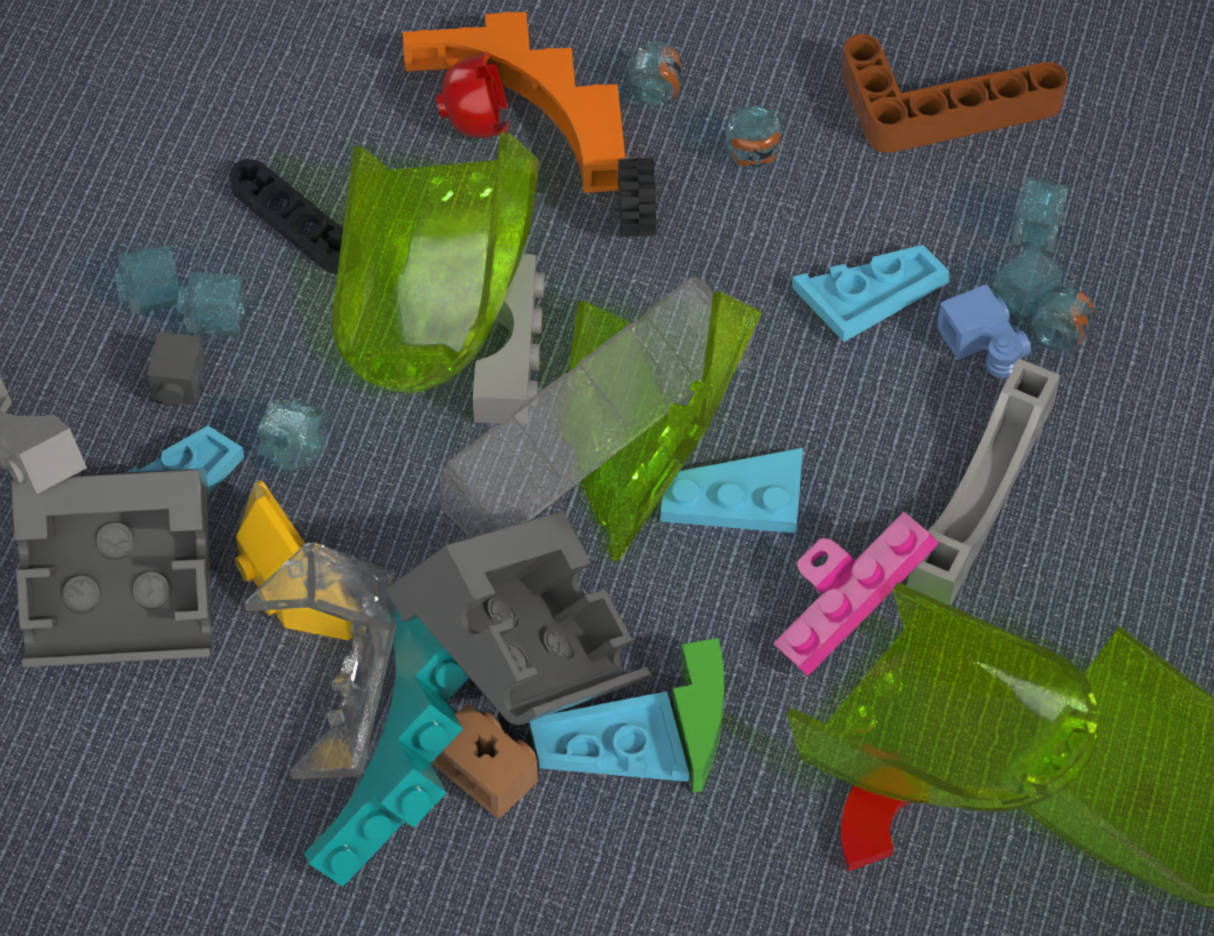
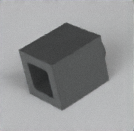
M158 332L147 373L152 400L161 401L168 405H196L206 364L202 336Z

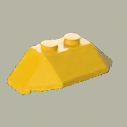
M261 479L254 483L236 535L239 556L235 557L234 560L241 576L246 582L253 579L259 588L257 596L263 609L269 616L275 613L285 628L343 640L354 638L356 633L352 610L330 581L264 481Z

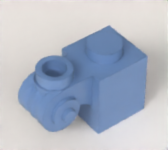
M987 284L940 302L937 329L957 360L985 349L988 351L986 370L994 377L1008 378L1018 358L1022 359L1031 354V345L1027 335L1022 330L1016 332L1009 324L1010 316L1005 302L999 297L996 298Z

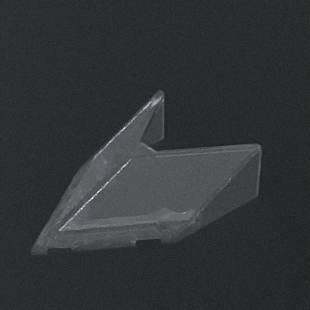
M315 542L305 543L244 602L246 612L310 608L353 622L350 631L355 636L352 643V656H344L341 672L331 682L333 691H341V708L339 710H331L327 714L330 728L290 772L293 780L362 777L397 626L396 607L386 590L394 584V571Z

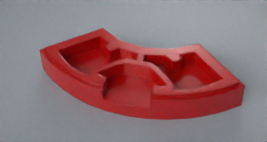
M898 753L885 757L869 768L858 779L847 797L841 819L840 843L848 872L893 855L894 847L889 832L891 822L899 810L916 800L917 790Z

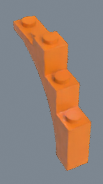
M526 12L485 14V27L402 32L405 72L449 69L461 59L489 52L491 57L486 63L487 65L496 64L503 86L520 94L540 108L565 136L574 152L580 169L583 193L619 191L618 159H625L618 84H593L575 87L572 48L530 50Z

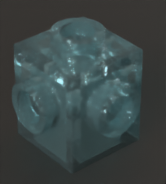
M289 396L271 402L268 413L262 417L257 429V438L260 439L257 453L270 458V464L274 467L287 471H295L297 468L314 462L321 455L325 445L326 437L322 434L328 412Z

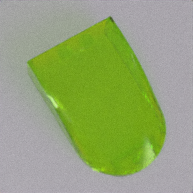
M509 132L500 133L498 159L490 161L389 169L364 147H354L333 304L332 328L334 340L341 357L346 360L356 375L374 387L387 392L408 394L439 386L464 369L476 356L487 339L506 299L523 256L530 232L539 168V159Z
M899 582L893 587V592L904 628L903 632L826 724L794 708H791L786 714L802 761L861 789L892 799L936 807L982 812L1021 809L1042 802L1066 788L1089 763L1095 751L1100 731L1098 708L1091 686L1086 677L1073 663L1053 651Z
M1119 626L1026 748L1016 757L994 788L1056 835L1092 857L1180 899L1214 910V697Z

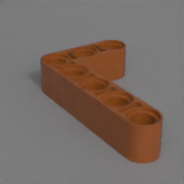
M856 34L845 42L841 71L843 83L867 142L873 149L882 153H892L1053 117L1062 110L1068 82L1067 72L1062 66L1053 62H1041L901 93L881 44L876 38L866 34Z

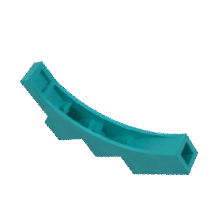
M397 610L385 622L395 651L396 674L394 693L384 731L373 758L352 797L338 818L304 853L310 865L342 887L404 822L414 828L444 797L447 792L431 763L463 730L448 700L470 677L419 618L403 623Z

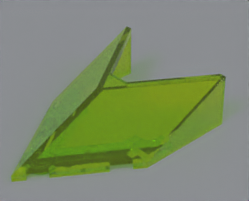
M713 292L702 380L691 381L690 390L694 391L695 394L687 405L670 404L669 409H665L628 320L586 301H578L561 433L565 443L573 448L578 464L575 465L598 524L605 527L611 542L607 547L614 561H620L709 428L762 311L723 292Z

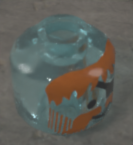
M651 41L636 48L630 57L627 75V87L631 94L650 105L665 103L675 98L680 91L683 73V59L681 55L671 45L662 41Z
M760 106L744 107L733 113L727 122L726 151L730 159L738 166L747 169L763 168L775 161L780 152L781 123L777 116L769 109Z
M1058 286L1051 288L1043 296L1033 313L1031 325L1037 339L1046 348L1055 351H1070L1076 349L1085 340L1094 324L1096 311L1089 297L1080 290L1069 286Z

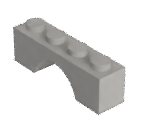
M484 253L481 283L482 314L502 323L510 332L511 337L507 344L498 352L475 361L473 388L474 423L527 424L528 408L537 407L538 381L530 380L531 370L539 371L540 344H533V334H542L543 311L542 308H535L536 298L544 299L545 273L537 272L536 255Z

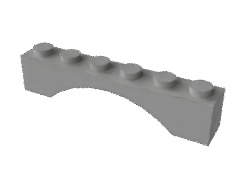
M1018 358L1000 393L984 435L962 481L941 516L928 530L939 544L909 574L907 594L949 611L1054 406L1060 378L1059 374Z
M0 377V468L2 470L8 468L17 484L24 482L36 494L86 469L87 466L70 428L55 415L18 416L6 413L12 401Z

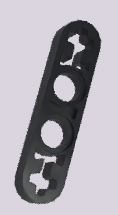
M244 159L232 166L229 177L233 195L322 269L329 273L341 274L346 273L356 265L357 249L353 236L266 165L255 159ZM255 178H257V185L252 182ZM275 198H284L290 202L283 210H272L267 206ZM303 222H314L319 226V229L312 234H302L296 230ZM329 246L336 252L330 255ZM343 249H345V253H344L343 255H341L340 253H338V252L342 251Z

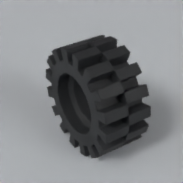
M618 159L621 237L655 236L657 210L654 159Z

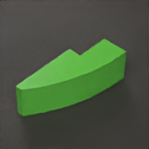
M719 638L682 644L681 669L685 686L673 689V714L687 763L693 793L703 790L712 770L720 742L724 704V664Z

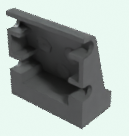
M207 468L75 475L38 494L24 482L17 484L15 480H11L14 540L18 542L19 569L16 570L20 630H23L25 647L24 658L21 659L22 668L210 657L212 655Z
M564 511L445 545L386 589L403 623L419 618L502 716L512 724L522 725L640 682L651 675L648 667L628 673L621 666L620 652L623 647L633 640L606 589L587 595L581 591L578 584L579 573L590 565L591 562Z

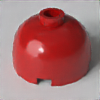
M489 52L469 56L453 64L447 70L443 79V93L436 95L437 107L442 119L449 117L455 130L464 136L475 139L507 134L509 129V120L500 123L499 110L501 108L508 109L507 100L496 64L487 65L486 63L491 57Z

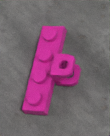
M905 512L855 561L836 542L827 538L819 539L798 560L797 566L801 574L815 587L820 597L773 644L806 676H809L939 543L931 533ZM822 555H828L825 564L820 567L814 566L817 558Z

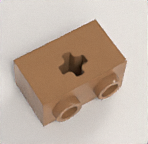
M466 703L455 714L463 730L431 764L499 820L538 782L537 756L524 741L520 739L514 741L505 734L499 722L486 711L480 713L469 703Z

